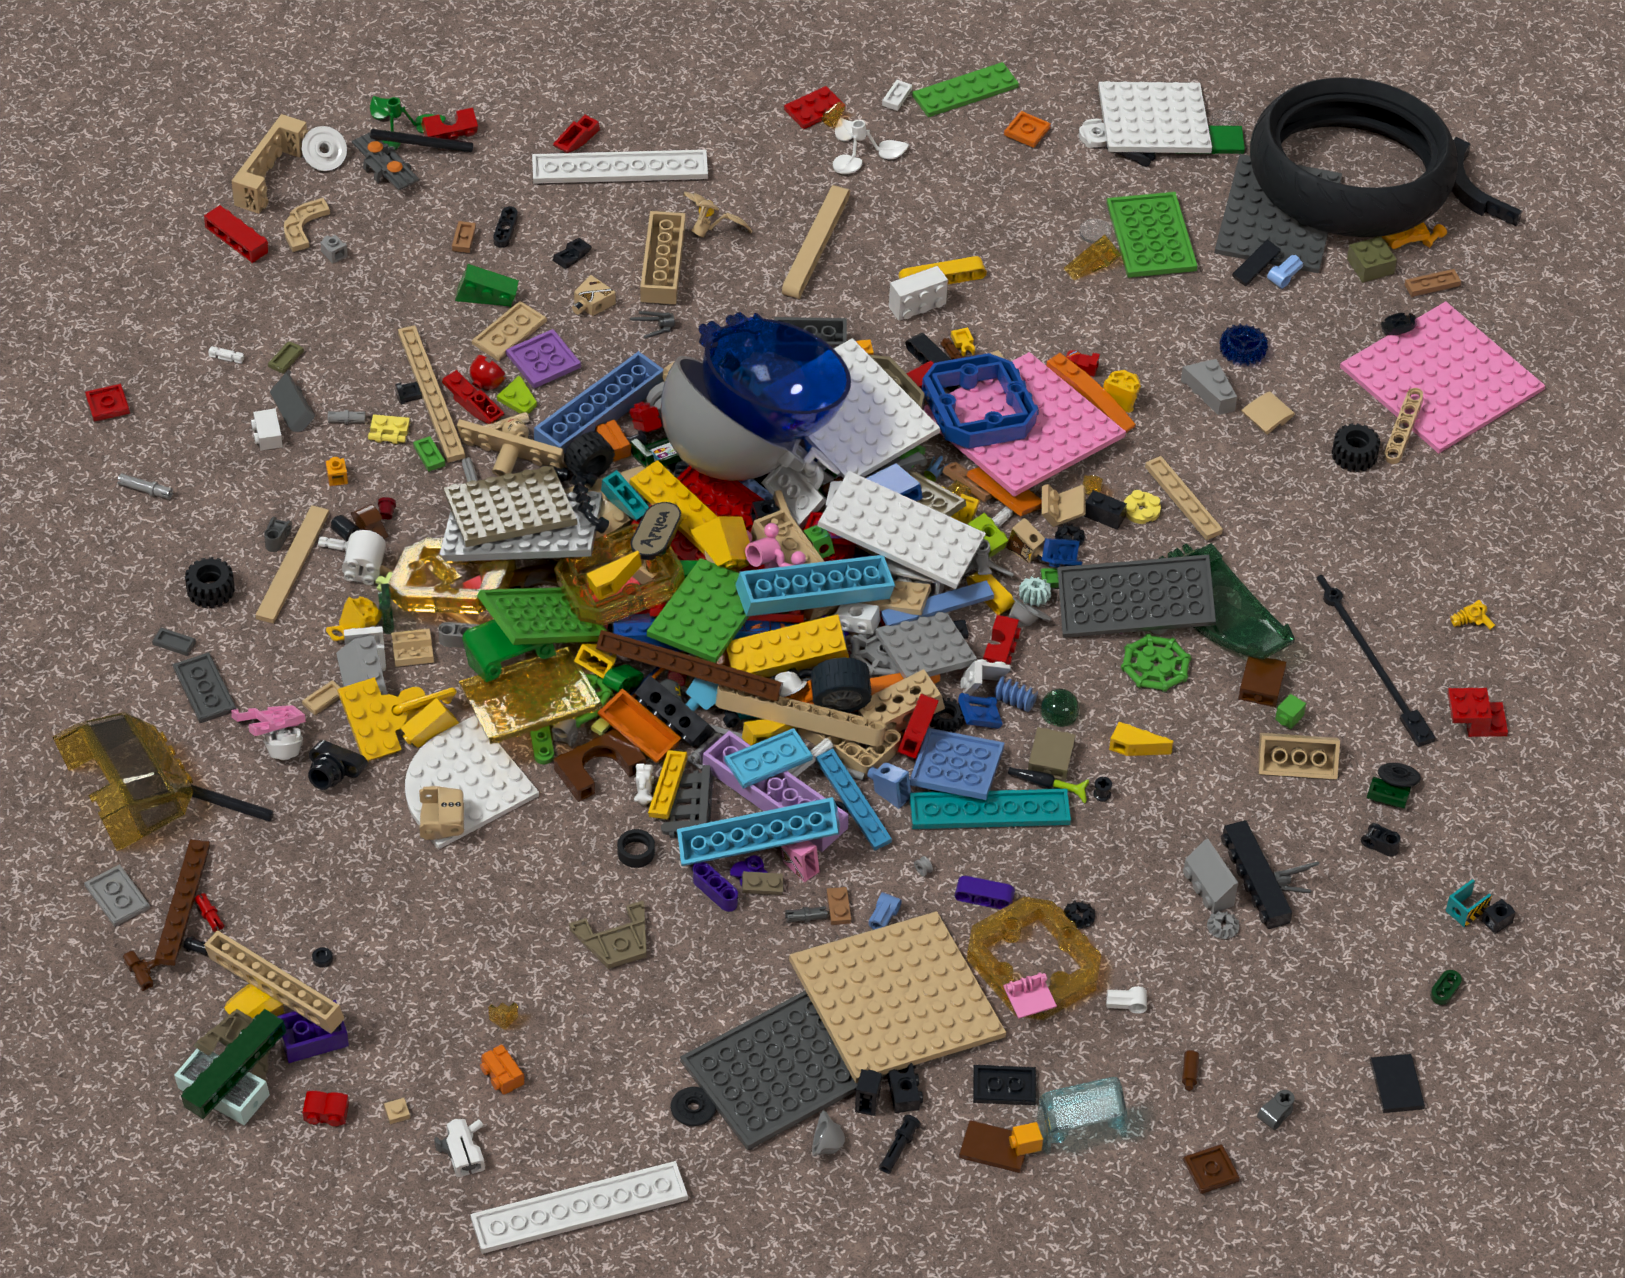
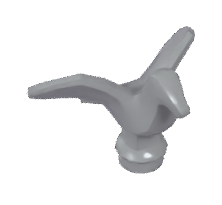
M983 539L965 572L966 574L976 568L979 575H987L992 573L991 568L1008 576L1014 575L1011 571L998 566L990 560L988 553L991 547L986 539Z

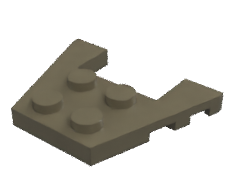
M644 901L626 906V911L632 923L593 934L585 918L569 923V929L608 969L646 958Z
M236 1009L216 1027L198 1039L194 1047L210 1056L218 1041L225 1046L232 1043L238 1037L241 1030L246 1028L253 1019ZM270 1050L250 1071V1073L265 1080L266 1083V1072L269 1065L267 1060Z

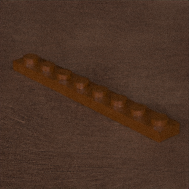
M192 839L189 841L154 958L155 964L176 965L209 853L210 841Z

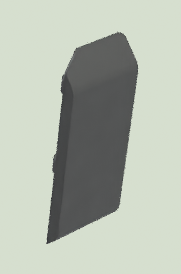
M288 369L270 390V393L288 427L293 432H300L310 424L315 414L304 398L301 388L295 385L290 375L292 372Z

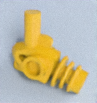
M1480 600L1464 607L1457 614L1454 613L1453 616H1450L1454 627L1461 626V624L1464 625V623L1468 624V622H1475L1476 625L1484 623L1489 630L1495 626L1486 615L1487 606L1482 604Z

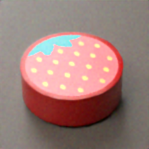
M670 670L668 679L674 680L680 686H683L686 681V675Z

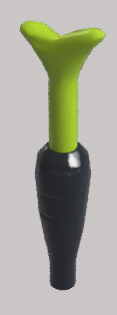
M1009 767V775L1016 776L1026 782L1046 789L1053 787L1067 789V791L1074 792L1081 798L1083 803L1087 801L1085 788L1089 785V779L1074 785L1056 780L1049 773Z

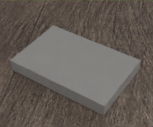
M120 864L84 882L86 889L114 927L150 909L149 903Z

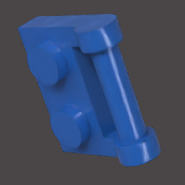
M960 693L958 701L967 725L997 729L1003 725L996 707L997 699L995 697L983 698ZM970 704L984 705L986 707L971 706Z

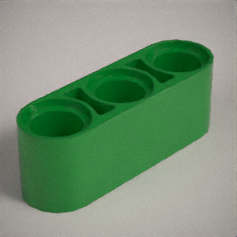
M625 664L609 669L603 678L602 684L616 692H619L621 689L629 691L635 689L641 683L644 674Z

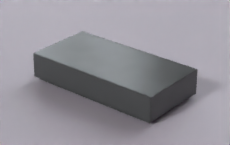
M160 628L152 643L155 646L188 656L196 643V639Z

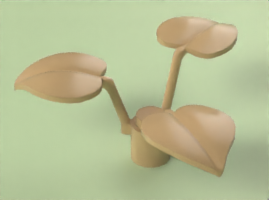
M684 191L683 196H687L696 202L697 206H701L699 217L692 229V232L704 238L708 229L712 231L713 227L724 218L745 226L750 234L752 233L751 228L743 219L730 213L723 214L710 225L711 221L705 217L708 209L712 208L718 211L719 208L697 193L692 194Z

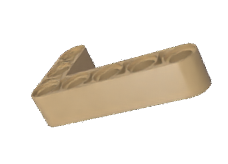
M798 728V733L816 746L825 738H828L833 743V748L831 749H834L841 762L850 769L865 773L864 778H869L867 773L871 767L878 769L883 763H887L898 753L901 739L898 731L887 730L884 734L882 745H870L865 750L851 740Z

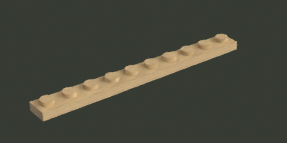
M416 326L398 329L399 338L419 385L422 398L447 463L464 459V449Z

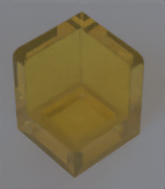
M503 1002L498 1007L492 1004L488 1007L489 1020L503 1030H506L518 1018V1005L515 1002L509 1007Z

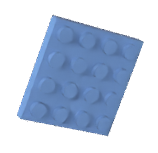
M928 728L910 777V785L986 800L1004 750V742Z

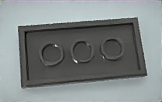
M209 652L172 664L199 723L229 714L231 710H236V706Z

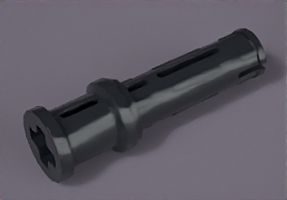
M905 1115L903 1117L901 1127L895 1131L896 1138L879 1165L881 1171L890 1174L906 1144L912 1142L915 1130L921 1126L920 1121L912 1115Z

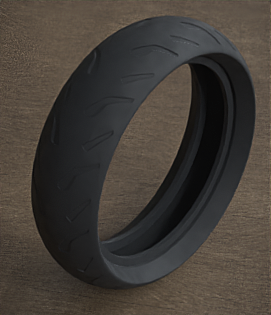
M1346 77L1318 79L1297 85L1275 98L1262 112L1254 127L1250 141V159L1253 173L1259 186L1270 201L1285 214L1300 223L1336 235L1380 237L1414 228L1430 218L1443 206L1452 191L1457 176L1458 162L1455 142L1441 117L1426 103L1410 93L1385 83L1367 79ZM1319 127L1362 129L1386 136L1406 146L1420 157L1426 171L1415 181L1397 186L1378 188L1350 186L1326 180L1299 167L1286 156L1281 144L1290 135L1307 129Z

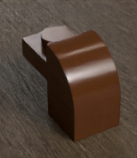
M369 504L351 512L355 524L360 529L363 528V530L375 532L382 536L383 539L389 537L381 521L383 518L374 505Z

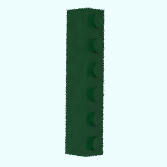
M266 1009L257 1014L252 1022L241 1030L238 1037L232 1043H229L218 1057L213 1059L210 1066L198 1075L192 1085L185 1088L181 1095L184 1107L201 1119H204L286 1033L284 1021Z

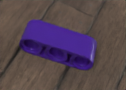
M696 863L693 866L694 885L722 910L727 912L734 911L738 906L737 889L708 863Z
M961 876L958 879L954 896L956 900L1006 911L1012 907L1015 888L1005 883Z

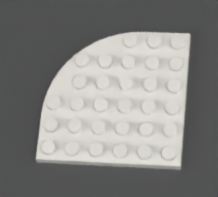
M476 715L441 732L425 743L412 759L405 779L407 805L412 817L419 826L423 804L420 802V789H423V787L440 786L463 791L464 832L459 836L431 840L438 850L539 797V791Z

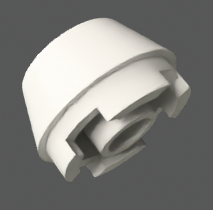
M294 727L293 731L283 728L265 733L264 744L272 758L288 760L299 754L303 737L299 728Z

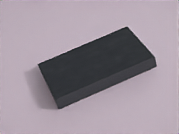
M1401 1054L1371 1057L1370 1064L1383 1113L1423 1110L1425 1104L1412 1055Z
M974 1065L973 1103L1035 1106L1036 1067Z

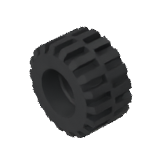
M1359 423L1342 426V429L1339 428L1334 436L1332 447L1333 460H1335L1337 465L1341 464L1340 467L1342 469L1348 468L1347 471L1355 470V472H1359L1360 470L1367 471V468L1371 469L1376 464L1380 448L1379 435L1374 433L1375 430L1372 428L1369 429L1367 425L1362 426Z
M591 431L582 434V436L577 437L571 443L564 454V462L573 474L592 472L598 478L610 468L614 461L615 453L614 449L601 434Z
M209 557V559L201 558V561L196 560L194 565L191 564L188 567L189 570H186L187 595L192 603L195 602V605H202V608H207V606L215 608V605L220 607L223 605V602L227 603L229 598L233 597V592H235L233 571L226 561L222 562L221 559H214L213 557Z

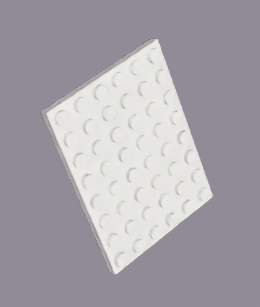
M853 338L763 389V395L813 447L821 451L836 466L843 478H845L848 471L865 477L940 433V427Z

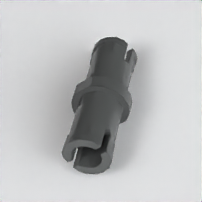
M806 906L803 909L785 910L786 922L804 921V923H807L810 920L827 919L826 906L808 908Z

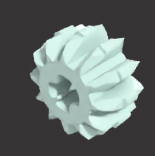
M1031 576L1030 579L1025 578L1019 586L1020 600H1024V604L1029 603L1031 606L1036 605L1039 607L1040 604L1046 605V602L1051 597V587L1049 583H1046V579L1041 580L1039 577L1033 578Z

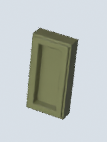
M288 341L269 361L268 367L284 374L304 352V348Z

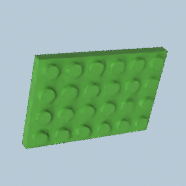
M1176 192L1107 198L1106 204L1128 278L1197 271V262Z
M700 558L647 630V637L716 663L749 617H746L735 586L739 573Z
M574 587L479 590L477 597L513 645L598 642L601 630L607 631Z

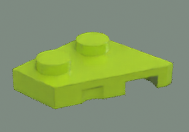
M517 376L497 395V401L518 413L527 412L529 414L537 406V401L520 376Z

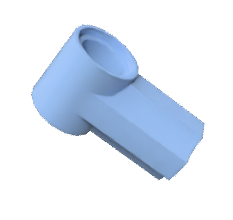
M1291 255L1279 267L1274 266L1269 271L1267 278L1283 289L1289 284L1291 277L1303 267V263L1298 256Z

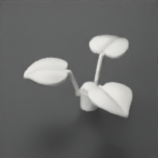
M840 117L835 127L836 138L840 141H849L854 138L852 156L840 155L836 157L833 161V168L835 172L840 174H851L858 171L862 166V160L855 158L857 141L864 140L866 135L875 149L879 151V156L884 159L900 157L908 149L909 144L886 140L877 146L870 134V130H866L863 120L848 121Z

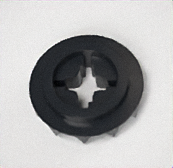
M1064 523L1063 527H1058L1055 532V539L1080 541L1079 546H1081L1085 540L1084 530H1081L1080 526L1075 527L1073 524L1067 526ZM1067 532L1073 535V539L1067 535Z
M1074 900L1071 904L1067 903L1063 911V918L1071 927L1078 929L1087 928L1095 920V909L1091 907L1090 903L1086 904L1083 900L1081 902ZM1077 909L1078 911H1080V913H1083L1082 918L1081 916H1079V914H1076Z

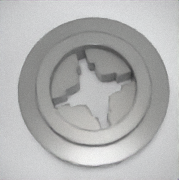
M1218 910L1216 914H1211L1207 922V928L1213 936L1220 939H1229L1238 933L1239 920L1235 918V914L1231 915L1228 911L1223 913ZM1226 920V921H1225V922H1226L1225 927H1223V929H1221V927H1222V926H1221L1222 921Z

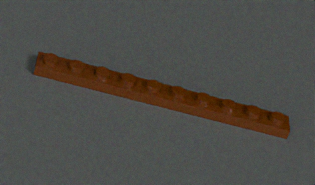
M601 630L596 649L774 701H779L784 683L605 630Z

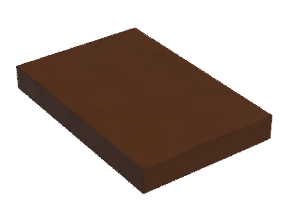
M969 1120L959 1158L1020 1173L1026 1154L1017 1156L1015 1148H1011L1009 1136H1012V1130Z

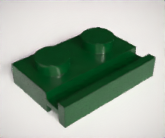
M1373 777L1367 793V799L1405 809L1411 787L1394 786L1380 778Z

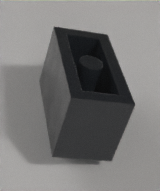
M1093 490L1085 502L1084 517L1118 530L1125 519L1127 503Z

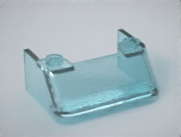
M1117 1077L1048 1091L1039 1099L1037 1124L1043 1138L1042 1145L1046 1155L1050 1154L1052 1143H1061L1066 1139L1069 1130L1107 1122L1110 1128L1119 1129L1121 1136L1126 1137L1128 1114L1122 1085Z

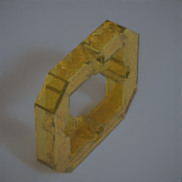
M635 523L596 538L592 556L561 557L554 568L557 583L579 621L604 626L671 599L685 580L683 566L671 546L661 557L658 555L656 559L645 560L646 569L652 573L659 572L662 577L642 585L636 583L627 584L623 587L621 593L595 603L592 598L594 593L589 587L587 574H578V571L601 562H611L615 557L632 551L631 539L639 525Z
M427 537L404 548L388 582L391 599L404 611L481 613L487 609L477 597L479 590L507 589L516 569L515 559L454 561L451 563L458 565H467L469 563L482 564L479 567L481 578L479 589L451 588L446 583H440L434 587H415L423 585L427 581L426 562H440L439 554L443 538Z
M1024 896L972 925L967 961L1009 1010L1017 1016L1003 985L1008 984L1010 981L1015 982L1013 979V967L1007 962H998L987 948L1001 940L1008 943L1017 942L1020 940L1022 928L1039 920L1057 940L1059 949L1067 952L1081 967L1069 975L1063 971H1057L1051 975L1048 989L1057 1007L1025 1017L1044 1021L1096 991L1101 953L1089 943L1086 935L1080 933L1075 923L1069 920L1062 908L1057 907L1053 901Z

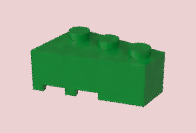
M467 264L457 288L455 301L511 307L516 296L519 280Z

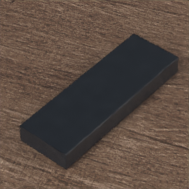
M1267 239L1233 272L1232 277L1246 287L1281 252V249Z

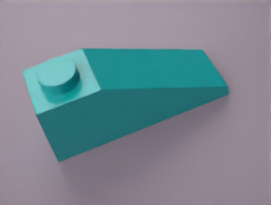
M618 470L602 479L601 491L613 505L635 521L643 517L649 506Z

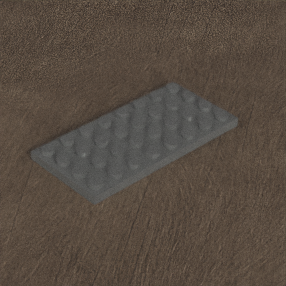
M1209 555L1057 567L1063 638L1216 625Z

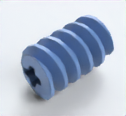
M1002 676L995 689L996 699H1003L1004 703L1010 701L1011 706L1017 704L1018 709L1024 707V710L1029 712L1035 704L1038 691L1032 694V687L1025 691L1026 685L1018 688L1019 682L1012 686V679L1005 683V676Z

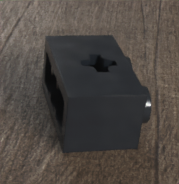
M861 1069L856 1088V1113L876 1115L881 1094L882 1073Z

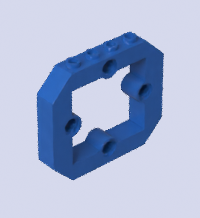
M987 353L937 362L931 366L922 380V391L925 393V400L945 440L971 449L1025 439L1036 424V417L1039 415L1038 406L1034 404L1032 394L1027 391L1026 383L1024 380L1022 381L1019 369H1016L1012 361ZM998 378L1006 394V403L1013 407L1016 414L1002 416L999 412L991 411L985 414L983 420L960 423L955 413L956 398L951 394H946L943 388L960 385L964 389H973L977 386L978 381Z

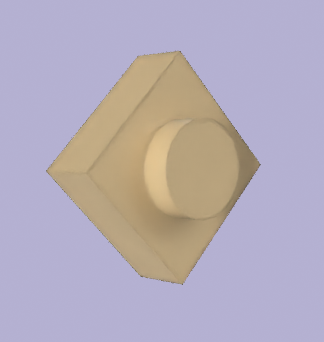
M404 1098L384 1103L390 1124L410 1119V1113Z

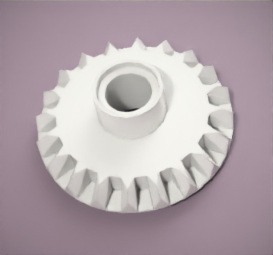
M315 127L305 135L302 141L301 150L306 163H309L312 168H316L318 171L334 170L343 163L347 154V146L343 136L331 127ZM319 147H325L327 153H322Z

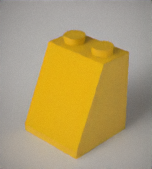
M719 516L691 530L692 535L717 566L744 568L749 565L745 548L750 541L742 517Z

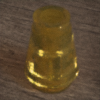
M837 102L823 114V123L828 127L836 126L845 110L844 104Z

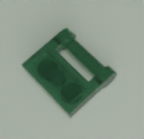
M389 583L381 584L382 592H378L379 610L383 617V632L391 634L394 632L393 608Z

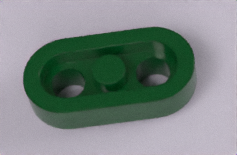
M1446 970L1442 973L1431 990L1430 997L1434 1003L1445 1005L1452 999L1462 981V977L1457 971Z

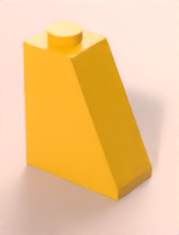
M582 644L574 662L604 678L607 671L613 667L617 655L596 649L597 644Z
M435 698L404 724L401 729L405 733L403 738L409 745L413 743L419 748L436 735L459 724V721Z

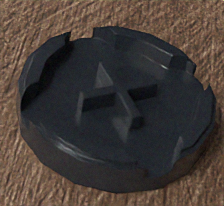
M1396 313L1384 319L1385 322H1381L1382 332L1388 335H1399L1409 332L1417 325L1416 316L1412 313H1409V315Z

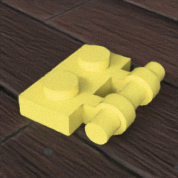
M373 415L368 440H375V442L379 443L382 441L392 442V444H398V442L405 443L410 418Z

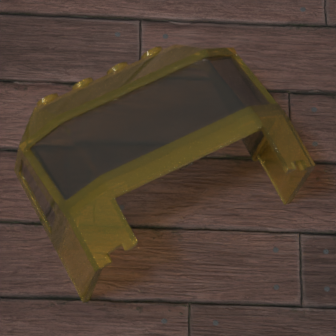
M123 711L118 714L76 723L52 736L69 771L93 759L108 780V785L88 796L92 803L96 801L100 811L97 813L116 851L129 846L185 815L193 794L191 787L193 780L189 773L185 772L181 760L174 758L176 753L171 744L169 746L166 745L168 740L163 731L158 732L154 725Z

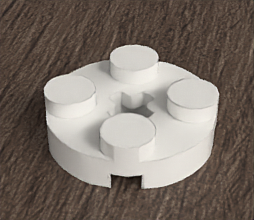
M1089 119L1080 126L1079 138L1085 143L1086 147H1104L1107 145L1104 123H1102L1101 119Z

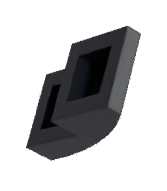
M577 238L567 243L565 250L554 254L553 261L567 269L583 258L591 250L592 246L581 238Z

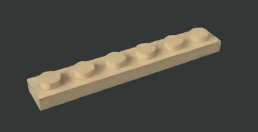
M1162 456L1145 463V468L1206 541L1222 534L1223 529Z

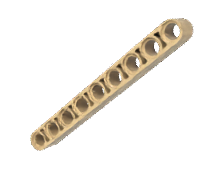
M832 185L783 283L782 295L800 299L848 202L850 189Z
M718 685L715 704L721 709L871 746L883 744L886 725L881 721L781 696L779 701H774L723 685Z

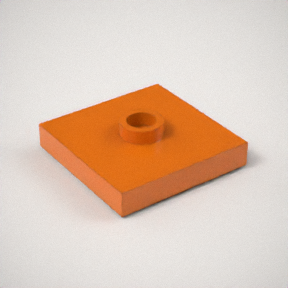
M1020 111L1004 130V135L1034 148L1051 128V123Z

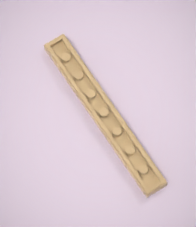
M311 505L256 613V619L273 624L276 621L329 516L328 509Z

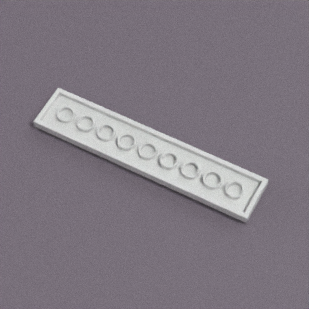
M706 150L532 154L533 184L708 179Z
M673 1161L470 1215L481 1253L484 1254L687 1201L688 1195L677 1163Z

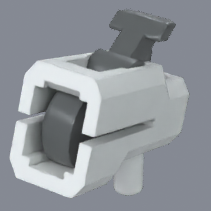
M454 1119L447 1124V1138L440 1140L438 1137L434 1138L436 1151H443L451 1158L456 1177L470 1175V1170L472 1174L485 1170L484 1158L480 1147L474 1145L472 1141L473 1133L483 1127V1123L479 1119L470 1126H467L465 1119Z

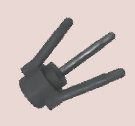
M639 311L641 315L658 317L630 318L631 321H658L659 327H663V329L644 335L645 339L663 332H670V328L675 326L674 315L669 312Z
M1317 861L1288 870L1276 871L1273 874L1282 891L1311 893L1310 889L1287 886V884H1291L1290 874L1309 870L1320 863Z

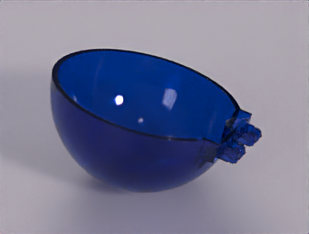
M737 312L735 315H728L726 317V324L728 325L720 327L714 321H709L707 325L703 323L698 326V331L701 334L699 343L705 348L702 363L703 380L710 402L739 425L771 443H788L806 438L827 425L844 404L851 387L849 369L842 357L828 343L816 335L795 325L777 320L763 319L758 313H754L753 317L747 318L741 312Z

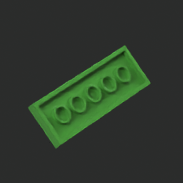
M1001 62L913 91L912 96L927 117H931L1019 88V83L1005 64Z

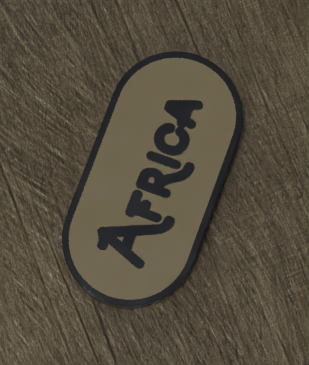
M660 502L650 506L645 511L631 539L632 552L639 551L640 558L643 560H653L658 555L660 557L664 555L669 549L682 522L680 508L670 502Z

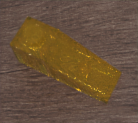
M1104 234L1066 265L1064 270L1073 280H1076L1107 267L1121 254Z

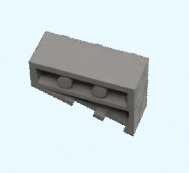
M1217 359L1183 366L1181 382L1187 384L1193 393L1198 394L1203 399V402L1216 414L1221 415L1235 411L1237 395Z

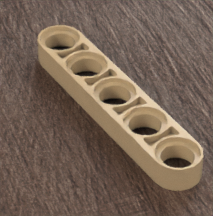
M1419 388L1408 390L1385 449V460L1390 464H1397L1402 459L1423 403V391ZM1413 394H1417L1420 396V398L1417 400H1413L1410 398V396ZM1413 409L1415 412L1413 414H1406L1405 410ZM1402 423H1407L1409 427L1406 429H1402L1399 427V425ZM1399 437L1404 441L1402 443H1395L1394 439ZM1391 452H1396L1398 456L1395 458H1391L1388 456V454Z

